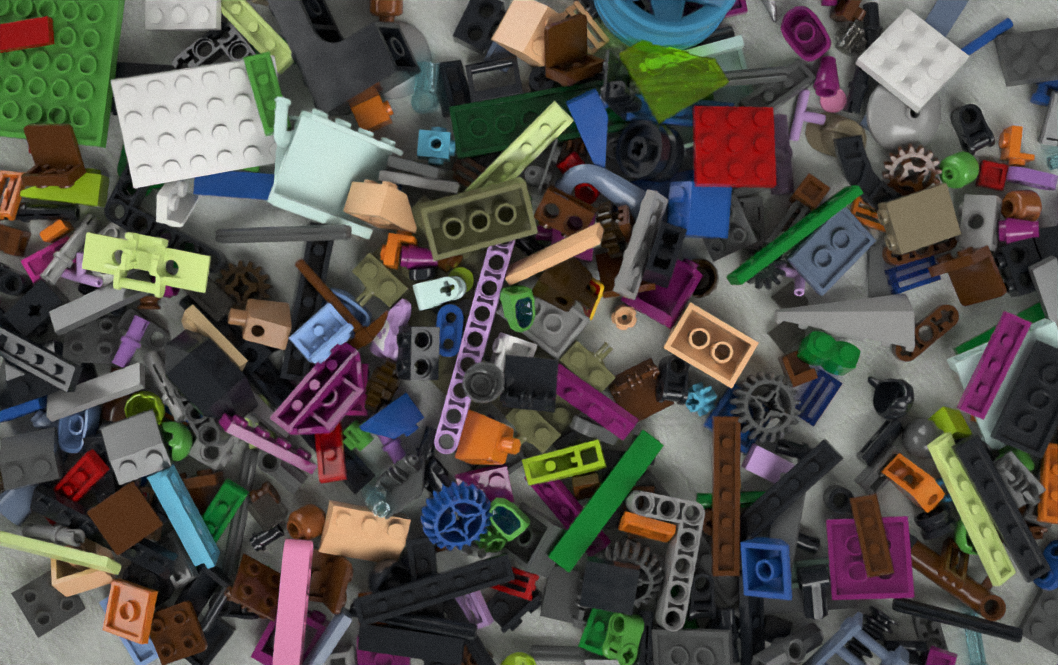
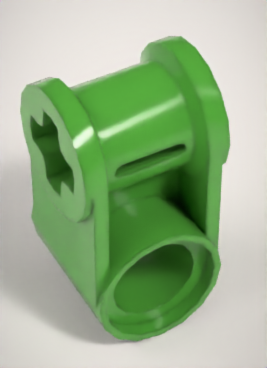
M614 613L611 616L602 648L603 655L606 658L616 659L620 665H632L635 662L641 635L644 631V621L640 615Z

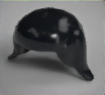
M872 376L868 377V383L875 389L873 405L879 416L885 419H900L909 412L915 398L914 389L910 383L903 379L890 378L882 381Z

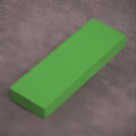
M270 51L243 57L265 137L274 135L275 98L283 97ZM288 117V118H287V131H291V130H292V127H291L290 120H289V117Z

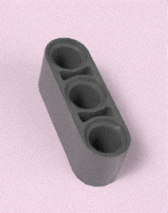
M173 385V394L198 441L204 446L221 447L229 441L230 434L220 425V419L206 416L200 418L198 411ZM215 428L217 437L213 441L211 439V431Z

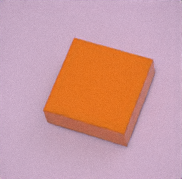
M59 219L42 230L39 235L44 242L55 243L75 229L69 221Z

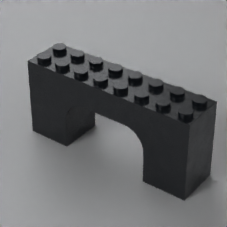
M267 0L269 10L280 26L281 36L287 41L291 50V57L301 71L303 83L309 89L314 99L313 103L316 110L329 114L328 116L349 115L353 113L352 107L378 95L385 94L421 72L399 24L372 22L345 39L341 35L325 0Z

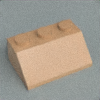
M689 302L674 324L663 348L726 386L733 388L759 343Z
M330 500L318 552L379 562L384 559L398 560L406 544L411 519L404 513H395L386 520L385 510Z

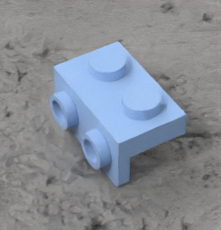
M327 303L288 339L309 362L314 364L316 362L322 363L331 355L330 350L337 343L342 345L351 337L350 332L354 327L347 323L330 303Z

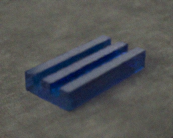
M934 255L884 270L885 275H888L890 279L887 280L888 284L892 285L893 290H890L891 294L896 295L941 280L940 275L900 287L898 282L929 273L928 267L896 277L895 274L896 272L929 262V265L932 266L936 264Z
M822 369L817 371L818 378L811 380L799 398L801 404L795 405V409L801 410L821 378H825L804 411L797 415L813 427L843 384ZM829 383H833L834 385L832 386V388L830 389V391L828 392V394L826 395V397L824 398V400L822 401V403L820 404L812 418H809V413L811 412V410L813 409V407L815 406V404L817 403V401L819 400V398L821 397Z

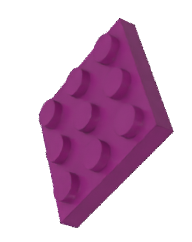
M908 516L882 517L894 573L867 578L855 520H826L832 600L915 598Z

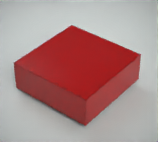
M986 160L980 161L975 186L999 192L1004 191L1009 165Z

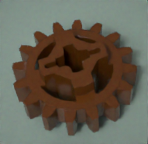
M909 143L908 150H903L899 146V153L897 155L889 153L891 162L884 161L883 163L887 169L882 171V177L886 179L884 182L902 196L927 189L926 187L931 186L932 183H940L939 178L935 176L942 173L941 168L937 166L940 162L937 157H933L934 153L931 149L924 153V146L921 144L917 149H914L912 143ZM910 157H918V158H921V159L915 160V159H912V158H910ZM901 162L899 169L895 171V168ZM911 169L915 172L912 176L908 173Z

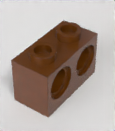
M550 185L534 214V218L538 220L537 223L546 229L554 228L562 232V237L567 238L588 228L597 212V208ZM547 204H555L559 209V214H550L546 208ZM570 217H580L583 226H573L570 222Z

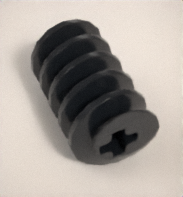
M870 606L869 609L872 616L863 614L866 624L862 625V630L875 641L886 642L887 639L883 632L893 634L894 631L890 624L899 625L879 608ZM854 636L852 640L845 644L846 648L866 665L867 663L863 656L873 658L871 650Z

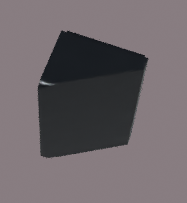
M461 60L440 62L431 68L444 118L450 117L449 107L471 103L470 92Z
M887 419L856 454V457L868 466L889 443L893 444L903 432L904 428L898 419Z

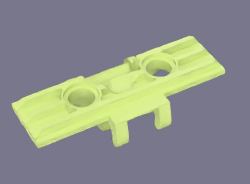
M87 232L82 269L114 275V289L121 290L126 288L151 293L155 297L162 298L166 285L205 293L211 256L167 248L168 240L159 237L127 232L125 239ZM118 250L123 251L121 264L115 259V253ZM169 260H173L178 264L179 269L175 275L170 274L166 270V263ZM131 269L149 271L150 275L156 277V281L151 283L125 277H127V273Z

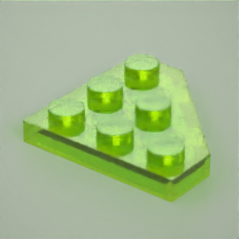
M641 40L618 55L658 124L729 83L716 59L689 54L687 51L672 47L666 48L654 45L649 41Z

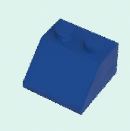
M694 181L670 182L667 223L687 229L685 238H728L732 187H695Z
M757 537L741 542L744 595L791 600L789 544L779 538Z

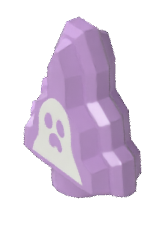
M401 299L392 306L385 325L374 340L371 341L372 344L369 348L374 355L384 359L398 360L396 338L399 333V326L407 325L412 311L411 304L407 299Z

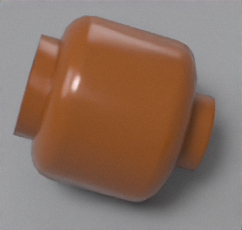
M369 0L370 13L373 16L379 17V22H395L394 16H400L403 13V0Z
M1013 190L1007 193L1002 200L1001 214L1005 220L1007 217L1036 221L1042 211L1041 199L1033 190Z
M314 504L304 505L291 512L287 522V530L293 539L309 541L320 536L323 531L326 514Z

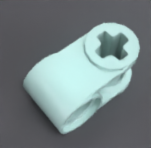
M458 276L443 277L412 285L419 311L460 299L467 290L465 281ZM454 284L455 289L449 292L448 287Z

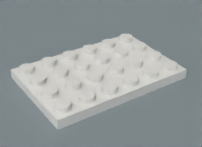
M271 55V58H272V61H273V65H274V68H275V72H276V75H277V79H278V73H277V67H276L275 56H274V55ZM243 60L110 80L134 188L275 163L277 144L274 140V135L265 137Z

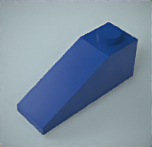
M594 88L566 101V104L593 165L605 168L608 115L605 109L609 107L602 101L601 93L598 94Z

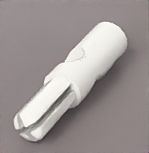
M465 544L462 553L481 559L504 554L488 552L481 556L478 551H485V549H479L478 545L471 544V547Z

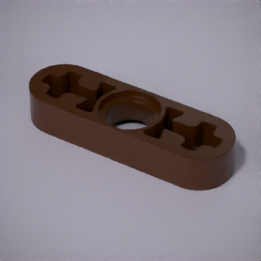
M952 237L945 243L926 246L922 254H918L913 250L898 255L897 258H892V251L885 246L882 251V257L889 265H902L950 251L955 248L958 241L955 237Z
M952 305L937 306L915 325V342L921 346L915 345L913 352H909L910 355L908 356L905 354L901 355L902 347L893 344V356L897 360L904 362L914 360L957 324L959 320L957 309ZM941 311H949V322L942 321L937 326L934 323L930 322V319H932L933 322H937L939 319H941ZM922 326H928L932 331V336L927 341L919 337V329Z

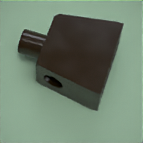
M574 256L547 268L532 289L534 296L565 312H569L576 301L590 310L598 299V296L586 289V286L593 278L592 273Z

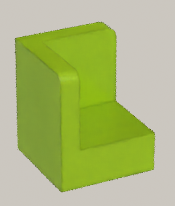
M943 406L928 418V420L934 421V424L944 433L950 432L954 440L967 438L972 435L968 424L959 410Z

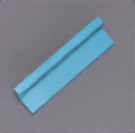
M174 464L171 467L149 474L147 479L194 566L205 563L207 569L214 567L220 555V550Z

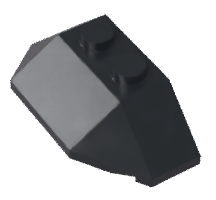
M185 329L165 345V377L202 416L221 419L225 413L231 417H234L236 414L244 418L257 408L258 403L247 377L209 337Z
M53 339L40 344L63 357L64 343ZM3 358L0 367V411L37 398L47 397L62 390ZM81 363L83 368L77 385L98 377L94 363Z

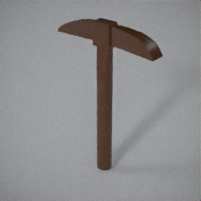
M299 259L295 263V267L322 297L337 310L343 319L354 327L355 337L346 343L359 350L362 346L365 347L373 341L386 323L388 310L368 327L366 325L363 326L303 259Z

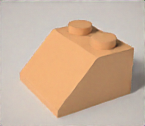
M512 0L491 40L530 66L544 67V29L546 26L566 18L549 6L535 0Z
M364 179L363 183L352 182L343 212L379 229L404 230L411 233H416L417 230L407 194L397 190L398 186L388 181H382V184L368 179Z
M85 538L84 543H80L81 546L79 547L65 546L106 556L114 560L111 550L88 538ZM51 558L52 586L66 597L110 584L112 579H116V575Z

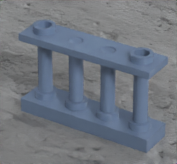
M858 612L852 618L850 616L847 617L841 624L840 630L802 665H828L826 661L835 653L850 665H866L844 647L853 636L882 659L879 665H909V652L901 645L894 651L885 649L862 630L863 614Z

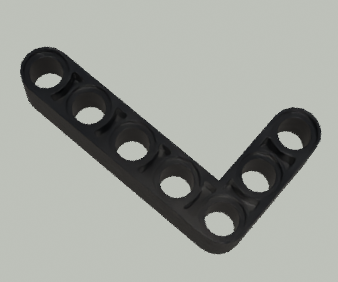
M127 163L105 205L104 214L106 218L129 232L161 238L163 231L168 229L171 233V240L167 248L184 251L185 245L188 242H192L195 246L194 253L208 256L214 254L217 256L218 265L213 269L209 267V273H219L221 270H224L227 265V258L224 253L176 227L156 222V216L139 208L151 185L138 187L135 194L130 196L127 192V187L132 182ZM122 205L125 212L118 219L115 215V209L117 206ZM145 217L148 221V227L146 230L141 231L138 227V222L141 218Z

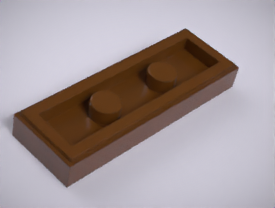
M877 494L850 498L867 578L893 574L894 568Z

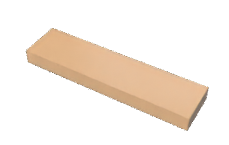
M596 223L509 265L505 280L509 285H513L599 245L604 229L600 223Z

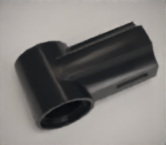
M435 457L425 465L424 488L431 492L432 495L433 490L437 492L442 491V484L447 488L451 487L452 484L448 477L449 472Z
M821 564L797 568V581L802 591L804 616L814 620L824 619L828 615L826 588L829 587V576L826 566Z

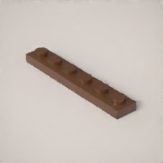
M712 416L711 574L713 576H740L741 423L738 422V419L741 418L740 416Z

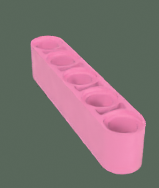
M286 539L284 543L273 665H302L313 541Z

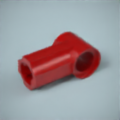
M574 151L563 158L556 166L564 175L570 168L585 163ZM581 183L574 187L575 197L588 204H593L601 194L594 186L588 183Z

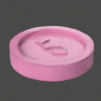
M839 88L837 94L833 97H820V106L825 112L829 113L841 111L846 104L844 91Z

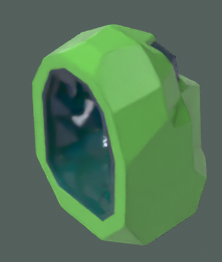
M512 285L502 288L500 300L503 305L504 317L507 318L510 328L515 332L528 330L533 325L535 319V301L532 289L523 285Z
M496 498L491 502L489 511L493 514L490 517L491 523L509 542L519 536L530 525V519L514 503L505 498Z

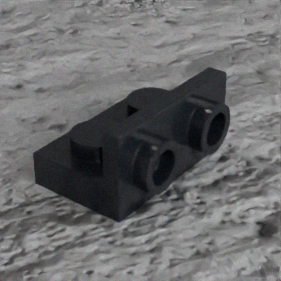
M520 575L514 576V578L526 583L529 582V578ZM507 583L504 586L523 593L526 591V588ZM537 587L535 591H532V601L498 591L486 603L492 618L500 625V630L503 633L509 629L514 631L523 622L521 619L523 615L527 612L533 613L542 604L540 601L542 592Z

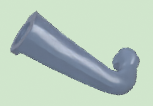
M592 164L574 166L555 182V187L572 195L573 188L581 183L591 184L617 207L627 204L635 221H637L640 205L646 194V191L605 168ZM666 206L662 222L667 221L668 206Z
M39 409L31 417L30 421L35 428L47 429L56 427L58 435L59 419L53 422L47 418V410ZM61 450L64 464L68 458L69 452ZM53 481L42 483L41 485L49 488ZM40 484L16 490H6L1 493L0 513L17 526H22L33 511L30 509L33 492Z

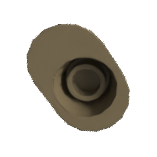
M823 112L819 114L826 116L824 125L808 122L805 135L810 146L818 152L837 158L833 141L835 138L862 135L864 149L866 147L867 138L865 130L859 123L850 118L835 113Z

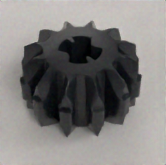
M758 246L757 251L759 252L763 247ZM752 250L748 252L751 257L755 255ZM783 254L769 264L768 271L764 270V273L760 271L746 282L749 284L755 282V288L758 290L762 288L763 284L767 290H771L772 281L780 285L781 282L777 277H785L787 274L781 269L787 266L785 260H780Z

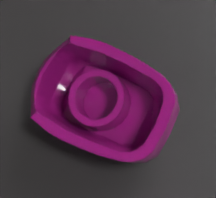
M796 6L784 15L780 27L781 32L787 43L802 59L814 61L830 49L832 43L825 27L817 15L808 7Z

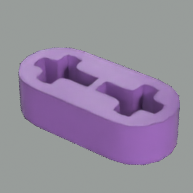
M1012 166L1008 168L1006 181L1052 191L1056 190L1058 176Z

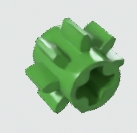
M357 419L342 432L346 436L343 443L350 451L356 447L361 452L374 440V437L369 432L361 430L359 426L362 424Z
M493 524L486 526L487 534L479 535L480 541L475 540L479 549L484 548L486 553L500 551L507 542V539L502 536Z

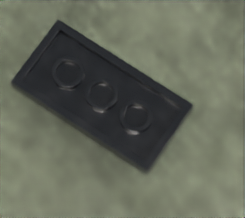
M1036 340L990 437L1042 459L1058 427V348Z

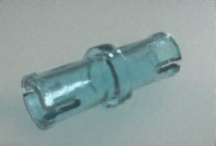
M372 484L365 485L361 490V496L366 507L375 516L385 517L389 513L390 507L386 502L384 494L377 490L375 486L373 487Z

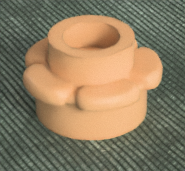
M624 304L619 305L615 308V312L612 313V322L616 324L618 329L627 330L628 327H633L637 322L635 317L636 311L633 307H627ZM622 315H626L627 318L623 320Z

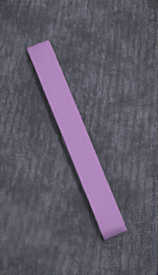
M516 239L511 240L505 245L496 244L489 246L487 249L434 440L436 449L442 454L452 453L459 445L471 399L467 396L463 398L458 397L454 392L456 384L463 381L466 371L462 369L461 363L464 358L470 357L475 363L483 361ZM500 256L504 259V266L500 270L490 268L489 263L492 257ZM488 281H493L497 285V291L492 296L485 295L482 290L483 285ZM481 306L487 307L490 311L489 318L483 322L479 321L475 315L476 310ZM472 332H479L483 337V342L478 347L471 346L468 341L469 335ZM452 408L461 412V420L457 423L451 422L447 417L448 411ZM444 434L451 435L454 439L453 447H443L440 442L441 436Z

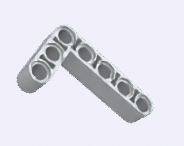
M633 490L625 498V506L630 512L641 516L671 521L672 524L676 525L675 534L669 540L663 567L664 577L662 588L658 593L655 620L660 626L669 631H678L683 627L686 619L705 511L700 503ZM639 496H642L644 505L638 510L635 506V501ZM664 501H667L669 504V510L666 514H662L660 511V506ZM689 506H692L694 510L693 516L687 519L685 511ZM687 532L689 540L685 545H682L680 542L681 535ZM682 558L684 566L680 571H676L675 564L678 559ZM674 585H678V594L675 597H671V588ZM673 611L674 619L666 624V615L668 612Z

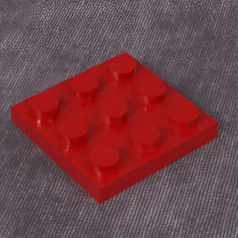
M694 106L692 113L695 187L774 188L776 186L774 108Z

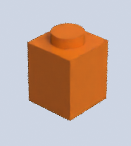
M379 95L351 108L358 126L367 131L374 132L393 123L390 116L394 112L388 100L383 101Z

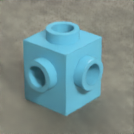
M431 127V131L419 130L418 159L428 160L429 165L443 166L444 162H450V156H455L456 153L455 140H452L451 132H446L447 129L443 127ZM436 144H441L438 149H434Z

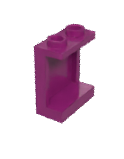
M684 258L683 261L677 259L668 288L655 285V290L638 292L635 300L622 297L621 301L665 327L672 329L703 275L696 269L698 267L696 263L687 258Z

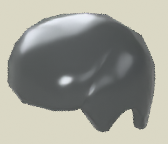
M478 362L465 372L462 384L468 398L475 403H488L495 400L503 392L505 378L501 369L493 363Z
M916 418L904 428L902 443L911 455L923 459H933L927 445L944 432L934 424V421L926 418Z

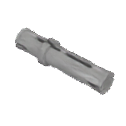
M87 214L86 218L61 250L53 254L54 259L43 273L40 274L41 278L55 285L67 267L71 268L74 264L73 259L76 257V253L80 252L85 245L86 233H94L101 226V221L96 217L92 219L93 215Z
M151 351L144 355L143 360L162 394V402L164 405H168L175 422L182 423L187 421L173 394V384L165 377V365L159 352Z
M29 523L26 524L27 527L24 526L22 529V536L61 546L79 547L81 546L80 543L85 541V533L82 530L69 529L68 526L59 525L53 527Z

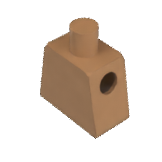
M249 299L245 311L234 308L230 309L228 324L242 326L243 338L247 341L286 350L292 329L289 303Z

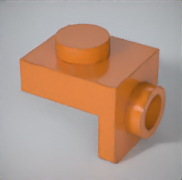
M1012 125L1004 129L999 137L998 145L1001 148L1000 160L1009 161L1010 166L1023 167L1025 163L1035 159L1034 154L1020 153L1022 126Z
M397 230L396 234H388L387 245L383 244L381 249V260H384L383 264L387 268L398 270L402 244L408 245L409 243L417 246L418 240L412 236L411 232Z

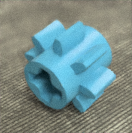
M699 382L694 384L693 387L688 388V398L685 405L690 410V413L697 411L699 416H703L716 408L714 403L717 396L711 385L704 387L703 383Z

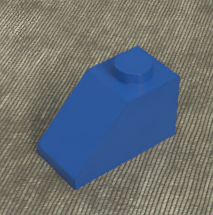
M404 393L359 427L365 432L396 439L403 433L408 437L419 429L417 423L425 417L409 395Z

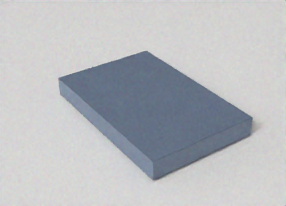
M845 207L811 232L785 259L819 296H823L877 240Z

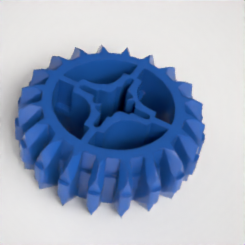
M452 481L449 488L442 484V491L437 492L433 490L434 498H426L427 506L422 507L423 515L421 516L423 531L428 536L430 542L436 543L440 549L446 546L451 551L456 546L461 551L462 546L465 544L471 547L473 540L480 541V534H487L486 526L492 525L490 517L493 514L489 512L491 503L484 491L478 489L473 483L468 486L467 483L462 481L458 486L457 483ZM454 512H457L459 520L456 519Z

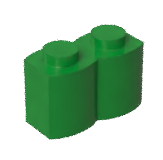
M813 331L802 339L797 357L809 365H821L827 372L843 376L856 368L861 351L851 343L836 341L824 332Z

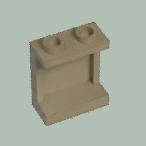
M947 183L934 184L926 187L927 189L878 204L877 217L880 224L884 225L886 231L885 243L893 254L902 255L961 234Z

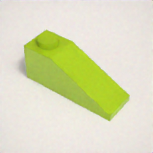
M85 168L86 173L72 187L61 189L59 186H48L46 188H36V186L20 191V196L36 200L105 208L110 177L101 175L102 170Z
M599 439L522 460L528 486L607 468Z

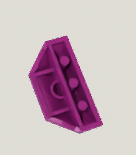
M345 342L342 345L337 343L330 350L331 355L322 363L318 362L270 417L274 423L290 435L331 433L365 393L360 353Z

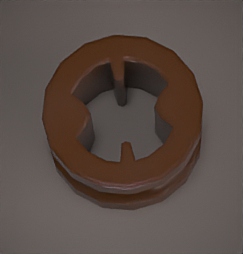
M145 296L138 299L140 304L137 306V309L161 310V306L158 305L161 298Z

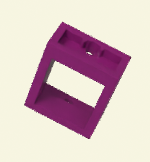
M308 609L306 624L317 629V632L303 656V662L330 623V621L326 620L327 616L318 610L310 611ZM277 615L275 621L270 620L250 656L264 665H273L274 649L266 644L276 627Z

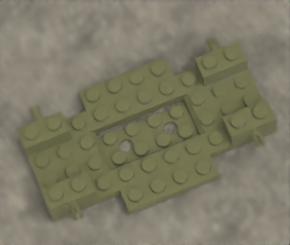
M424 195L411 208L417 227L416 233H412V236L418 240L417 246L430 249L417 205L430 201ZM386 239L373 254L369 252L352 270L366 288L355 298V301L362 307L372 296L380 298L389 308H392L401 299H407L412 307L411 317L408 321L410 326L436 327L437 314L431 308L419 311L412 285L448 277L453 270L452 267L445 273L438 266H430L435 267L436 276L434 278L411 280L409 279V270L406 267H400V259L398 270L387 268L383 264L384 260H381V249L383 244L387 245ZM507 241V242H504V243H500V244L505 245V244H508L510 241ZM514 246L509 265L527 257L516 246ZM488 247L483 251L478 249L463 253V259L456 268H467L478 282ZM500 256L492 257L489 263L490 268L500 270L504 266V259ZM541 271L534 276L539 279L543 272ZM505 280L503 288L512 286ZM488 281L483 285L491 295L496 293L497 285L495 282ZM473 285L472 289L466 292L462 298L437 306V308L440 310L448 304L459 307L460 302L465 299L473 302L477 288ZM485 306L479 307L475 313L476 318L482 322L486 321L490 316L489 309ZM454 313L447 314V317L452 322L456 320ZM496 313L485 354L490 358L492 357L493 343L500 332L531 343L534 342L522 332H515L510 328L508 321ZM464 314L463 333L465 332L469 314ZM472 332L469 335V338L477 346L482 344L483 337L479 332ZM418 335L415 337L416 345L418 343ZM451 339L444 341L445 348L451 349L454 343ZM575 339L559 359L560 365L600 393L616 378L602 361L614 350L606 342L594 353L587 350ZM537 345L534 354L535 358L556 360ZM439 354V380H430L446 396L458 354L452 357H444ZM466 357L463 359L461 366L464 371H467L476 363L472 358ZM417 361L415 362V365H414L416 368H418V363H417ZM456 384L454 388L455 394L461 398L466 397L463 384ZM557 394L555 413L503 407V402H500V395L491 401L515 427L518 434L514 438L519 439L521 445L525 441L533 444L542 454L561 436V433L571 423L574 415L581 413L580 410ZM471 400L469 410L475 411L481 403H475Z

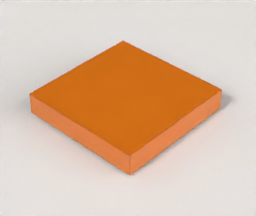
M120 578L112 579L103 631L139 644H147L158 591Z

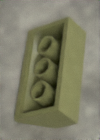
M521 177L417 204L434 261L538 233L526 181Z

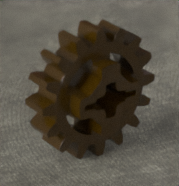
M611 201L598 204L599 207H597L599 214H597L596 223H600L604 229L601 247L607 248V253L611 256V259L622 257L627 243L619 228L618 222L620 221L618 219L619 212H617V207Z
M242 260L238 261V267L233 263H229V271H220L224 276L223 279L215 280L218 284H221L220 288L214 290L216 293H221V297L217 302L226 303L224 306L225 311H229L231 308L245 311L247 301L252 299L256 293H259L256 300L272 298L267 293V290L273 288V285L266 284L270 275H262L261 273L264 268L259 266L254 269L255 263L249 261L247 267ZM248 272L252 273L259 282L252 281ZM235 275V280L228 285L230 279ZM248 285L249 289L244 291V293L239 291V287ZM229 295H233L234 297H236L237 303H239V305L235 304L230 299Z
M388 358L381 367L376 366L365 387V394L368 395L365 400V409L377 414L384 403L387 405L391 403L401 383L396 371L397 361Z

